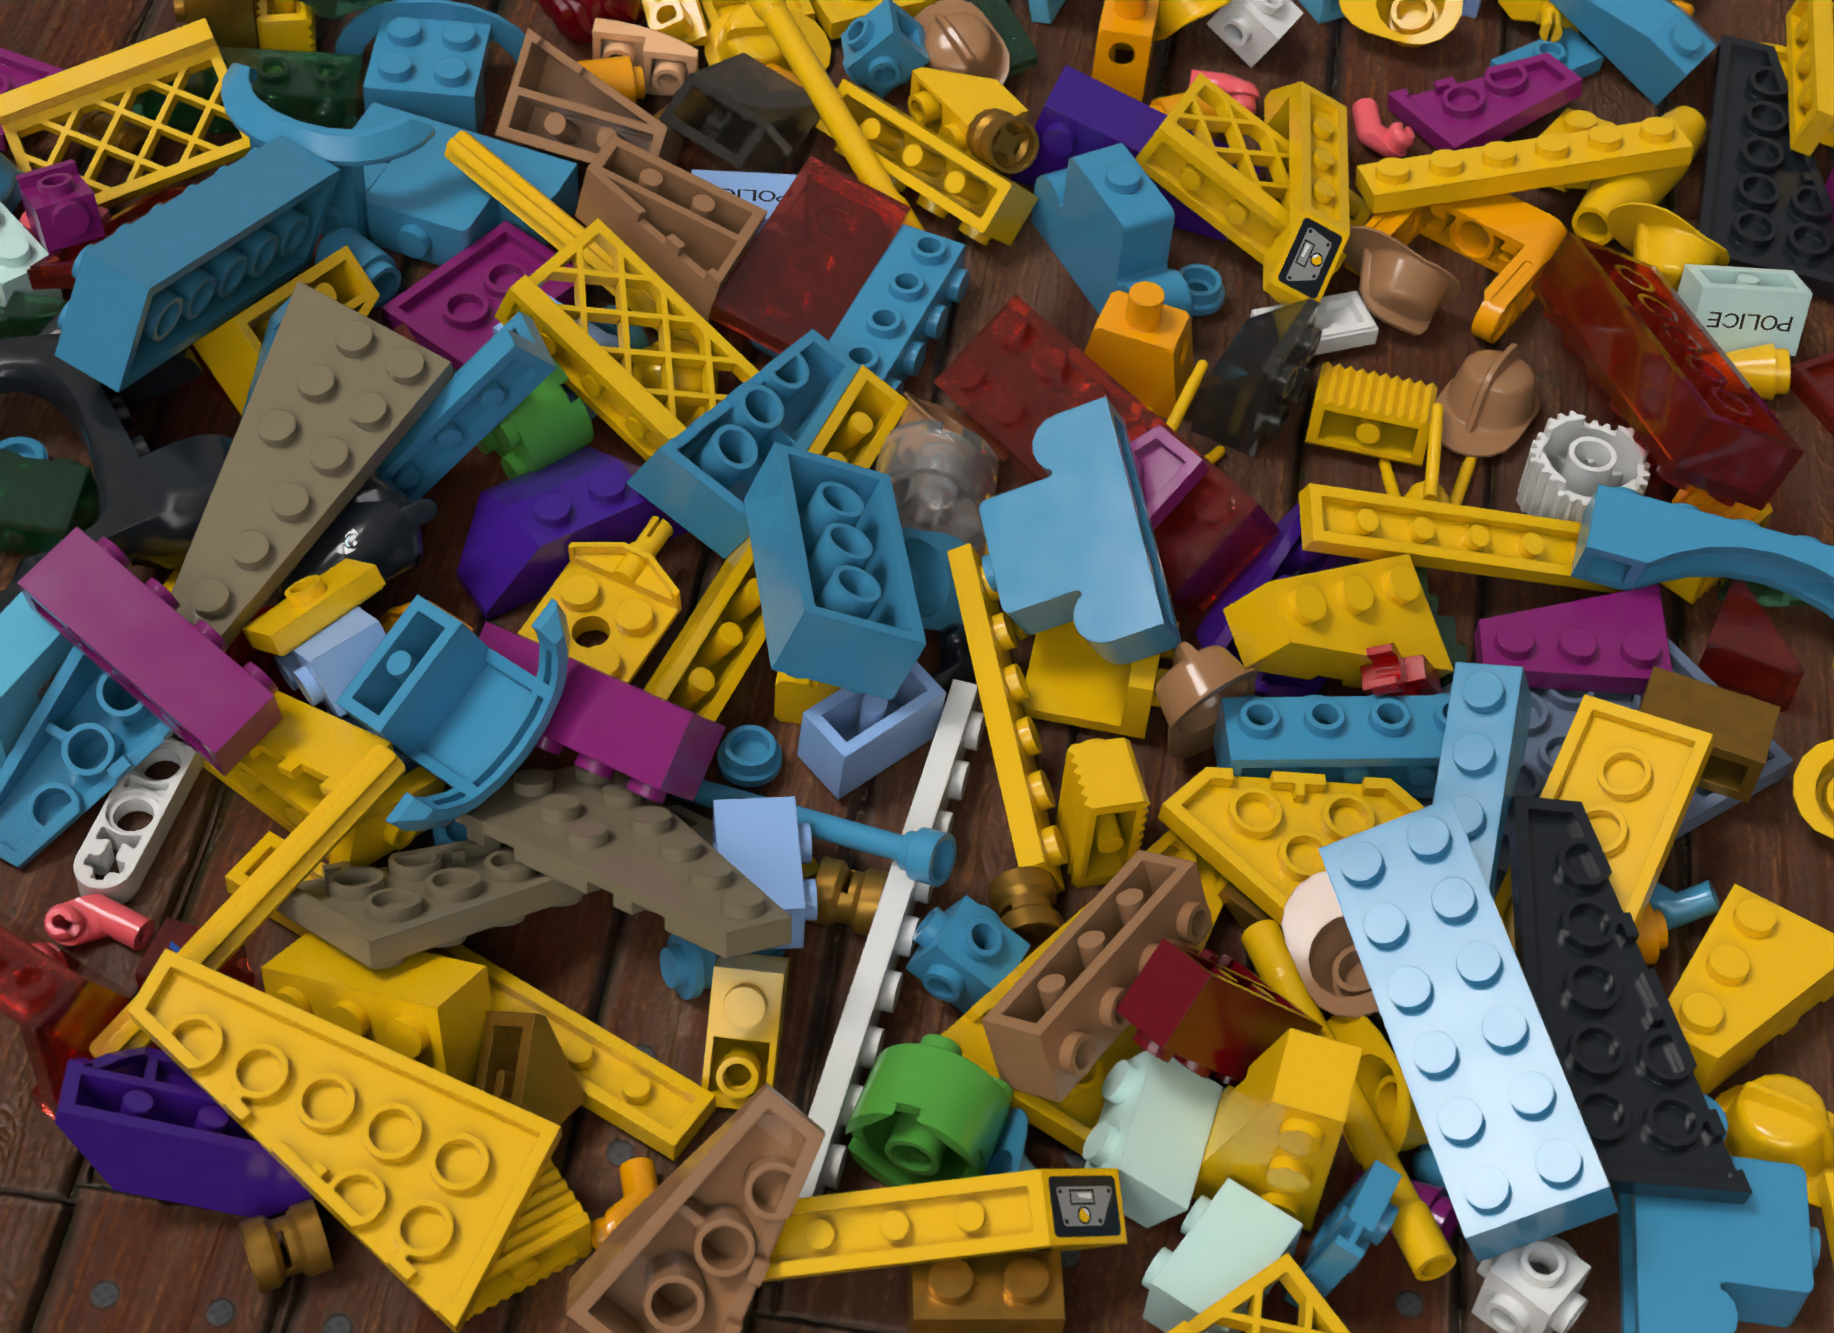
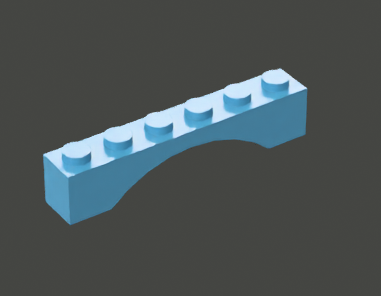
M1598 484L1583 513L1570 577L1622 591L1648 587L1659 582L1687 577H1726L1760 583L1788 593L1826 613L1834 620V546L1823 544L1814 537L1805 535L1793 536L1763 528L1750 520H1733L1702 512L1690 504H1672L1642 496L1630 488L1609 487Z
M1456 662L1433 804L1452 797L1489 891L1494 899L1503 833L1514 787L1524 762L1533 700L1523 667Z

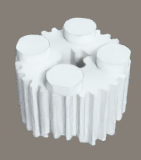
M1570 411L1568 416L1560 413L1556 420L1549 418L1544 433L1539 432L1536 440L1532 442L1518 487L1516 501L1521 507V512H1526L1527 515L1581 522L1583 513L1598 484L1609 487L1630 488L1644 496L1650 478V473L1648 472L1650 463L1645 462L1650 449L1649 445L1642 444L1644 438L1642 436H1635V429L1633 427L1627 429L1619 425L1618 429L1613 431L1610 429V424L1607 423L1604 426H1599L1596 420H1593L1591 424L1586 423V416L1577 415L1575 411Z

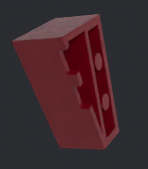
M1164 937L1116 1008L1120 1015L1138 1028L1132 1039L1144 1050L1167 1063L1174 1057L1179 1063L1195 1074L1207 1079L1212 1073L1227 1086L1231 1085L1235 1088L1246 1079L1249 1066L1287 1030L1292 1028L1318 1035L1323 1028L1317 1021L1231 955L1223 953L1219 961L1215 963L1219 955L1212 950L1204 948L1201 954L1198 955L1200 951L1191 944Z

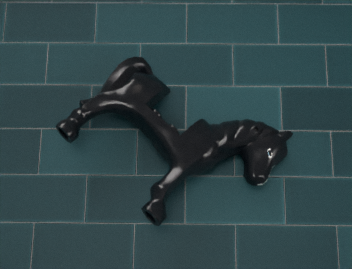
M61 311L37 336L0 339V394L24 393L46 400L62 412L86 448L93 465L100 514L93 525L84 533L95 542L102 536L109 539L127 556L132 566L139 565L162 570L182 567L233 439L222 434H198L175 441L150 452L141 434L138 435L136 433L128 436L127 431L136 428L128 411L129 408L205 375L199 360L189 346L118 393L54 356L61 330L57 327ZM375 470L278 587L279 603L286 599L284 593L292 584L307 576L321 575L345 558L376 565L384 581L393 580L417 571L422 563L425 551L420 526L437 515V504L429 499L410 500L407 495L397 489L393 479ZM52 549L19 560L12 581L6 590L0 591V613L21 592L17 582Z

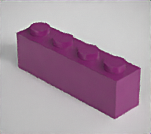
M76 527L17 582L30 608L213 767L226 776L283 719L274 696L278 691V687L263 670L252 662H248L242 668L225 653L229 649L228 644L209 624L199 620L193 626L176 611L180 607L179 602L161 583L150 578L144 584L127 570L132 564L113 542L104 536L95 542L80 528Z
M486 621L479 639L495 652L537 677L539 643ZM569 657L562 695L548 726L535 746L559 756L564 746L579 752L574 763L575 765L610 780L615 770L631 776L626 786L628 790L664 804L668 793L694 801L726 727Z

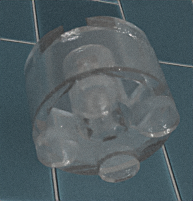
M931 419L917 420L905 423L892 430L884 440V445L878 454L874 471L888 474L891 477L901 528L909 527L946 533L959 538L965 544L971 543L975 550L980 548L985 542V534L979 506L984 500L995 496L999 463L993 449L982 437L964 427L962 435L942 430L944 421Z

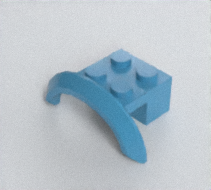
M395 0L376 4L358 13L344 26L335 44L334 62L361 64L365 46L377 35L363 85L365 112L373 102L481 134L486 114L484 73L492 40L498 43L517 64L526 34L503 17L470 4L448 0Z
M236 62L231 64L222 80L221 97L227 116L239 131L249 137L251 149L254 147L260 148L282 135L341 169L320 235L326 236L328 233L340 228L352 227L368 239L365 195L388 166V163L385 162L404 157L420 149L435 135V129L431 125L404 116H399L384 124L362 129L327 128L300 122L275 111L255 95L252 85L257 78L256 69Z
M418 594L335 702L369 732L392 742L393 749L452 788L446 792L429 797H416L406 792L387 817V822L404 831H426L446 825L481 805L505 784L529 756L551 720L566 681L570 634L566 615L557 601L551 599L531 625L537 633L540 645L539 668L537 677L489 648L461 621Z

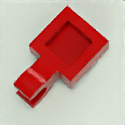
M1395 643L1366 648L1367 656L1373 663L1360 666L1362 689L1367 696L1373 694L1375 696H1422L1442 693L1439 672L1423 654L1403 658Z

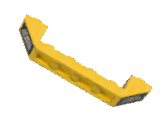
M1300 81L1270 90L1264 98V122L1289 141V225L1263 255V290L1269 293L1278 303L1284 306H1293L1311 316L1319 306L1350 236L1347 107Z
M1118 1168L1036 1169L798 1198L791 1216L785 1221L770 1256V1265L762 1282L1051 1248L1052 1251L1065 1252L1127 1244Z

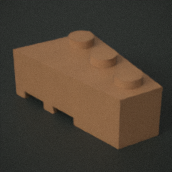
M529 28L527 29L495 136L507 143L576 163L578 167L587 169L613 134L676 166L684 141L680 136Z
M612 134L586 170L575 217L587 227L599 218L710 324L753 258L767 211Z

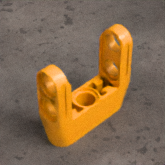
M1508 193L1378 213L1364 225L1382 231L1406 246L1418 234H1421L1499 273L1484 290V301L1479 307L1471 327L1472 335L1490 344H1495L1540 294L1569 245L1567 229L1560 220ZM1347 263L1344 264L1346 270L1360 276Z

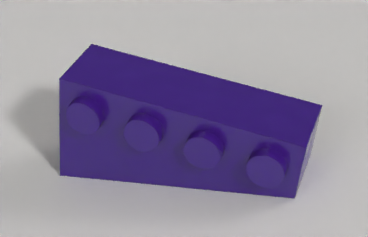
M1065 65L1034 127L1039 136V150L1036 159L1024 171L1012 174L1010 180L1035 187L1036 180L1040 175L1068 168L1070 157L1123 143L1132 156L1136 158L1168 115ZM1186 130V131H1188L1191 135H1193L1192 130ZM1212 138L1215 147L1229 148L1228 145ZM1230 164L1236 170H1238L1236 164ZM1254 166L1257 177H1259L1263 168L1261 166ZM1151 179L1174 210L1175 219L1173 227L1226 242L1227 237Z

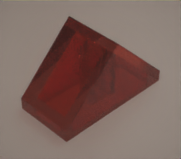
M1743 580L1732 582L1698 667L1720 688L1781 707L1780 712L1787 711L1805 670Z

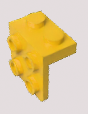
M1074 621L1036 633L1026 676L1030 699L1021 702L1024 715L1035 719L1145 739L1150 707H1160L1156 698L1155 687L1162 676L1169 671L1168 669L1158 668L1160 657L1172 659L1174 649L1132 663L1118 665L1107 662L1079 634Z

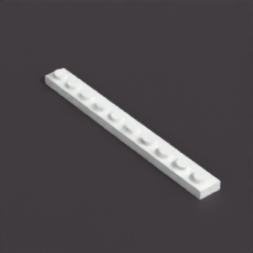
M953 679L902 835L911 830L917 832L922 827L951 834L954 813L948 812L947 808L950 799L961 801L970 771V762L963 761L966 749L978 750L985 726L984 713L976 711L977 684ZM896 861L892 862L808 1115L810 1119L825 1130V1137L798 1198L823 1195L825 1186L837 1189L839 1186L848 1150L847 1146L839 1144L843 1130L864 1086L858 1085L863 1068L872 1069L878 1055L882 1051L885 1029L877 1027L882 1011L893 1013L898 1002L903 973L895 971L900 955L911 958L915 949L916 942L912 940V936L921 921L920 918L913 916L917 902L928 904L934 886L910 880L907 877L906 871L899 869Z

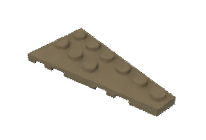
M297 281L171 592L180 604L176 611L193 626L199 620H203L217 631L229 646L240 634L241 628L250 622L454 377L451 361Z
M577 765L551 771L544 769L521 770L515 773L512 779H508L502 787L481 805L453 820L467 827V839L482 846L494 842L504 843L514 848V861L585 894L596 891L597 887L613 893V907L633 915L647 910L665 917V931L723 958L728 959L792 943V917L667 806L628 790L626 786L631 776L615 770L611 780ZM450 822V823H448V824H446V825H442L441 827L448 826V825L452 824V822Z
M678 804L667 806L713 847V821ZM471 840L393 853L388 858V867L383 868L352 867L348 861L322 865L323 878L303 881L276 910L371 969H386L402 964L407 956L433 947L444 948L459 945L466 940L468 935L493 926L507 927L519 924L524 921L525 915L551 906L564 907L574 905L580 902L583 895L586 894L514 861V848L510 846L501 847L500 842L482 846Z

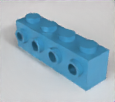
M902 224L829 342L860 367L864 365L895 391L903 395L904 382L908 375L916 377L923 365L927 349L926 345L931 338L938 340L943 333L950 305L952 302L960 303L967 291L970 271L964 269L966 244Z
M1440 693L1422 696H1375L1374 694L1369 696L1308 695L1304 697H1259L1247 695L1221 698L1213 735L1217 767L1233 768L1234 776L1270 778L1272 771L1325 774L1326 782L1361 784L1364 777L1391 778L1413 798H1434L1450 694Z

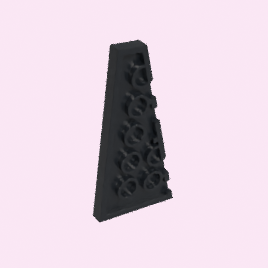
M1722 34L1715 55L1695 229L1727 250L1730 256L1728 266L1793 270L1813 295L1834 299V227L1831 221L1834 209L1814 154L1812 153L1811 156L1790 149L1789 103L1787 100L1788 83L1775 47Z
M1514 795L1508 810L1515 954L1612 1193L1745 1204L1753 1193L1743 1169L1736 1170L1723 1142L1726 1130L1717 1110H1709L1693 1073L1697 1067L1695 1059L1655 968L1648 969L1636 943L1640 934L1630 912L1623 913L1609 881L1612 870L1582 802Z

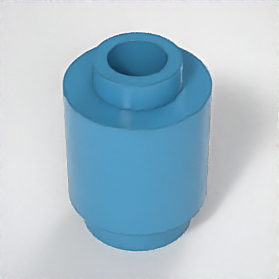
M343 227L324 236L317 247L315 265L347 245L380 294L372 308L381 307L393 298L399 289L401 274L391 256L352 227Z

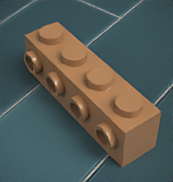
M1138 850L982 1019L1001 1080L1008 1083L1014 1090L1061 1103L1082 1077L1091 1070L1096 1061L1131 1024L1116 1011V1008L1163 937L1191 944L1196 948L1213 929L1211 911L1207 905L1196 862Z

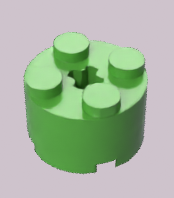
M553 357L552 359L557 368L476 445L484 455L496 451L502 457L500 462L509 480L529 471L536 472L573 452L583 449V447L594 440L593 426L587 409L580 397L570 403L566 392L561 386L569 378Z
M928 1034L923 1036L920 1044L905 1043L888 1047L878 1055L846 1125L845 1134L851 1132L853 1137L848 1149L854 1160L865 1171L889 1187L911 1185L913 1182L920 1184L984 1176L1009 1116L1014 1092L1008 1083L991 1076L972 1061L962 1057V1050L959 1045L942 1035Z

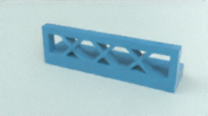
M519 311L454 374L450 382L376 469L393 479L397 489L407 495L410 500L420 499L557 368L533 319Z

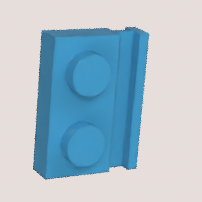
M1378 1160L1373 1162L1323 1219L1300 1265V1269L1323 1298L1348 1273L1351 1274L1368 1249L1370 1242L1377 1246L1382 1241L1397 1216L1399 1207L1389 1201L1402 1175ZM1287 1291L1283 1300L1299 1309V1305Z

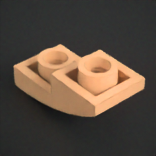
M595 18L592 30L593 59L629 56L632 66L641 65L645 94L674 97L676 90L680 87H692L698 82V50L653 29L616 20Z

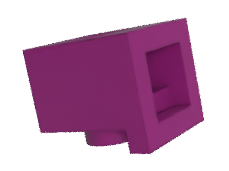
M73 159L15 175L30 228L48 253L106 236L94 192L79 175L76 162Z

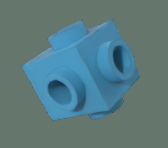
M884 0L864 17L855 19L846 31L841 34L844 53L843 67L846 73L857 85H866L883 98L898 85L908 82L912 77V70L923 67L930 61L925 48L924 26L892 0Z
M966 895L946 911L935 907L928 913L912 936V940L919 946L905 968L923 982L925 989L931 995L942 1001L950 1002L965 1014L1021 963L1031 945L1004 925L1000 917L992 909L976 903Z

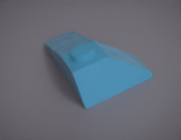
M1550 0L1655 106L1719 44L1681 6L1671 0Z
M75 646L71 649L0 768V858L20 869H23L174 733Z

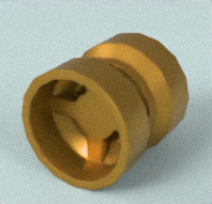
M991 108L977 114L970 123L967 132V145L972 155L978 160L991 165L1000 172L1014 174L1030 167L1036 159L1039 150V136L1035 128L1026 120L1015 117L1005 110ZM998 132L999 134L997 135L995 142H993L994 137Z
M825 856L815 878L817 888V920L808 921L827 927L836 922L851 926L855 934L868 937L889 872L872 867L864 872L851 870L845 861Z
M1016 867L1002 872L993 878L988 885L990 908L1000 917L1004 925L1031 945L1022 961L1063 926L1062 917L1057 910L1053 909L1057 894L1053 877L1048 871L1039 867Z
M313 1199L291 1205L284 1216L272 1220L260 1215L239 1222L247 1257L260 1294L282 1287L287 1277L301 1272L312 1277L333 1270L328 1243ZM277 1232H281L289 1262L284 1263L276 1236Z

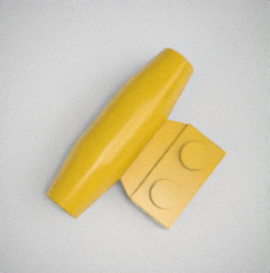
M1678 106L1661 117H1672L1693 144L1692 163L1706 135L1707 125L1703 116L1694 108ZM1567 108L1542 134H1564L1590 130L1597 125L1616 126V124L1597 118L1588 111ZM1690 165L1551 186V188L1566 192L1569 188L1588 189L1573 215L1572 227L1576 236L1582 242L1598 247L1615 239L1610 234L1606 224L1609 212L1620 204L1630 202L1649 203L1657 206L1686 174Z

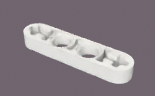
M175 733L118 782L110 792L79 849L73 864L81 897L97 893L124 904L131 900L139 890L203 767L202 756L185 741H179V736ZM159 761H172L180 766L176 774L167 779H151L144 774L150 765ZM142 811L153 816L150 824L141 830L125 831L117 826V822L130 812ZM113 849L118 851L116 861L119 873L109 872L103 880H96L95 874L105 875L110 870L115 860Z

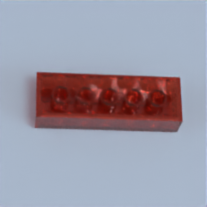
M1568 232L1531 287V290L1545 308L1542 312L1545 318L1561 329L1566 336L1564 340L1565 346L1585 362L1588 367L1586 371L1587 376L1611 398L1609 402L1610 408L1620 417L1627 420L1635 431L1632 435L1634 441L1652 454L1659 464L1657 472L1665 481L1682 490H1687L1690 485L1705 490L1712 498L1726 506L1732 507L1738 502L1762 511L1802 457L1804 451L1656 266Z
M1016 294L933 381L965 415L1038 480L1049 476L1038 464L1033 454L1032 441L1036 430L1045 420L1055 414L1105 396L1125 421L1130 442L1154 427L1161 425L1203 459L1210 470L1153 531L1169 594H1172L1171 600L1194 621L1280 531L1257 501Z

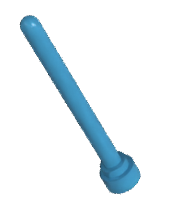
M704 779L694 801L671 794L678 800L713 809V800L767 798ZM796 805L798 823H810L812 838L896 861L899 869L906 871L907 877L910 880L934 887L943 885L952 872L957 850L956 841L952 834L922 827L917 832L911 830L905 835H901Z

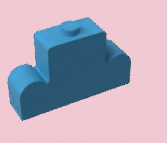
M376 102L370 105L353 128H368L387 123L399 116H404L431 125L435 129V135L420 149L404 157L385 162L388 163V166L365 195L369 240L378 247L441 266L505 220L543 245L549 243L445 158L444 152L447 142L462 130L471 134L571 217L577 210L579 197L576 163Z
M1123 143L1070 157L1068 168L1040 175L1037 178L1034 195L1039 197L1032 209L1031 222L1099 315L1111 292L1119 290L1129 293L1133 284L1149 281L1156 283L1164 290L1163 304L1185 310L1192 319L1193 303L1189 287L1177 270L1168 269L1167 267L1175 219L1174 210Z
M1106 396L1055 414L1040 425L1032 441L1033 454L1038 464L1049 477L988 498L979 506L989 554L982 556V566L989 586L994 592L998 591L1003 611L1026 634H1036L1074 621L1079 634L1102 658L1110 663L1118 665L1132 663L1176 648L1182 641L1125 421Z
M1703 1094L1709 1110L1716 1109L1726 1130V1135L1723 1138L1724 1142L1728 1130L1726 1114L1715 1100ZM1730 1156L1735 1169H1743L1753 1192L1745 1204L1617 1193L1621 1333H1735L1738 1321L1778 1327L1791 1326L1814 1287L1813 1270L1817 1267L1821 1247L1819 1229L1810 1226L1807 1180L1803 1168L1794 1164Z

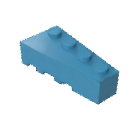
M811 329L769 362L756 375L733 390L710 411H706L692 422L687 429L660 447L626 483L718 555L726 559L750 536L744 498L774 442L807 451L860 366L817 331Z

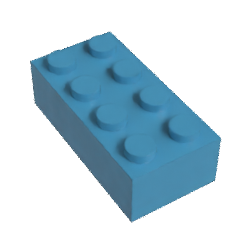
M774 442L744 498L771 670L783 672L794 678H806L845 688L856 694L865 693L893 700L927 643L891 477L888 474Z

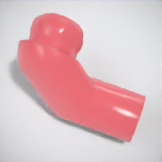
M1191 69L1189 86L1199 73H1202L1255 115L1257 111L1256 102L1261 100L1259 90L1255 84L1226 73Z
M1363 98L1352 106L1356 135L1361 145L1385 158H1402L1407 154V149L1415 142L1414 132L1409 126L1403 129L1402 122H1394L1389 129L1383 126L1378 104L1373 99Z
M96 893L78 897L51 907L44 919V929L49 937L64 946H78L110 937L136 951H140L151 940L155 930V922L105 895Z

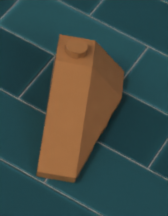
M768 1083L763 1085L640 1203L569 1280L566 1314L589 1333H740L743 1328L742 1321L757 1287L762 1284L770 1265V1256L786 1219L792 1214L825 1137V1130Z

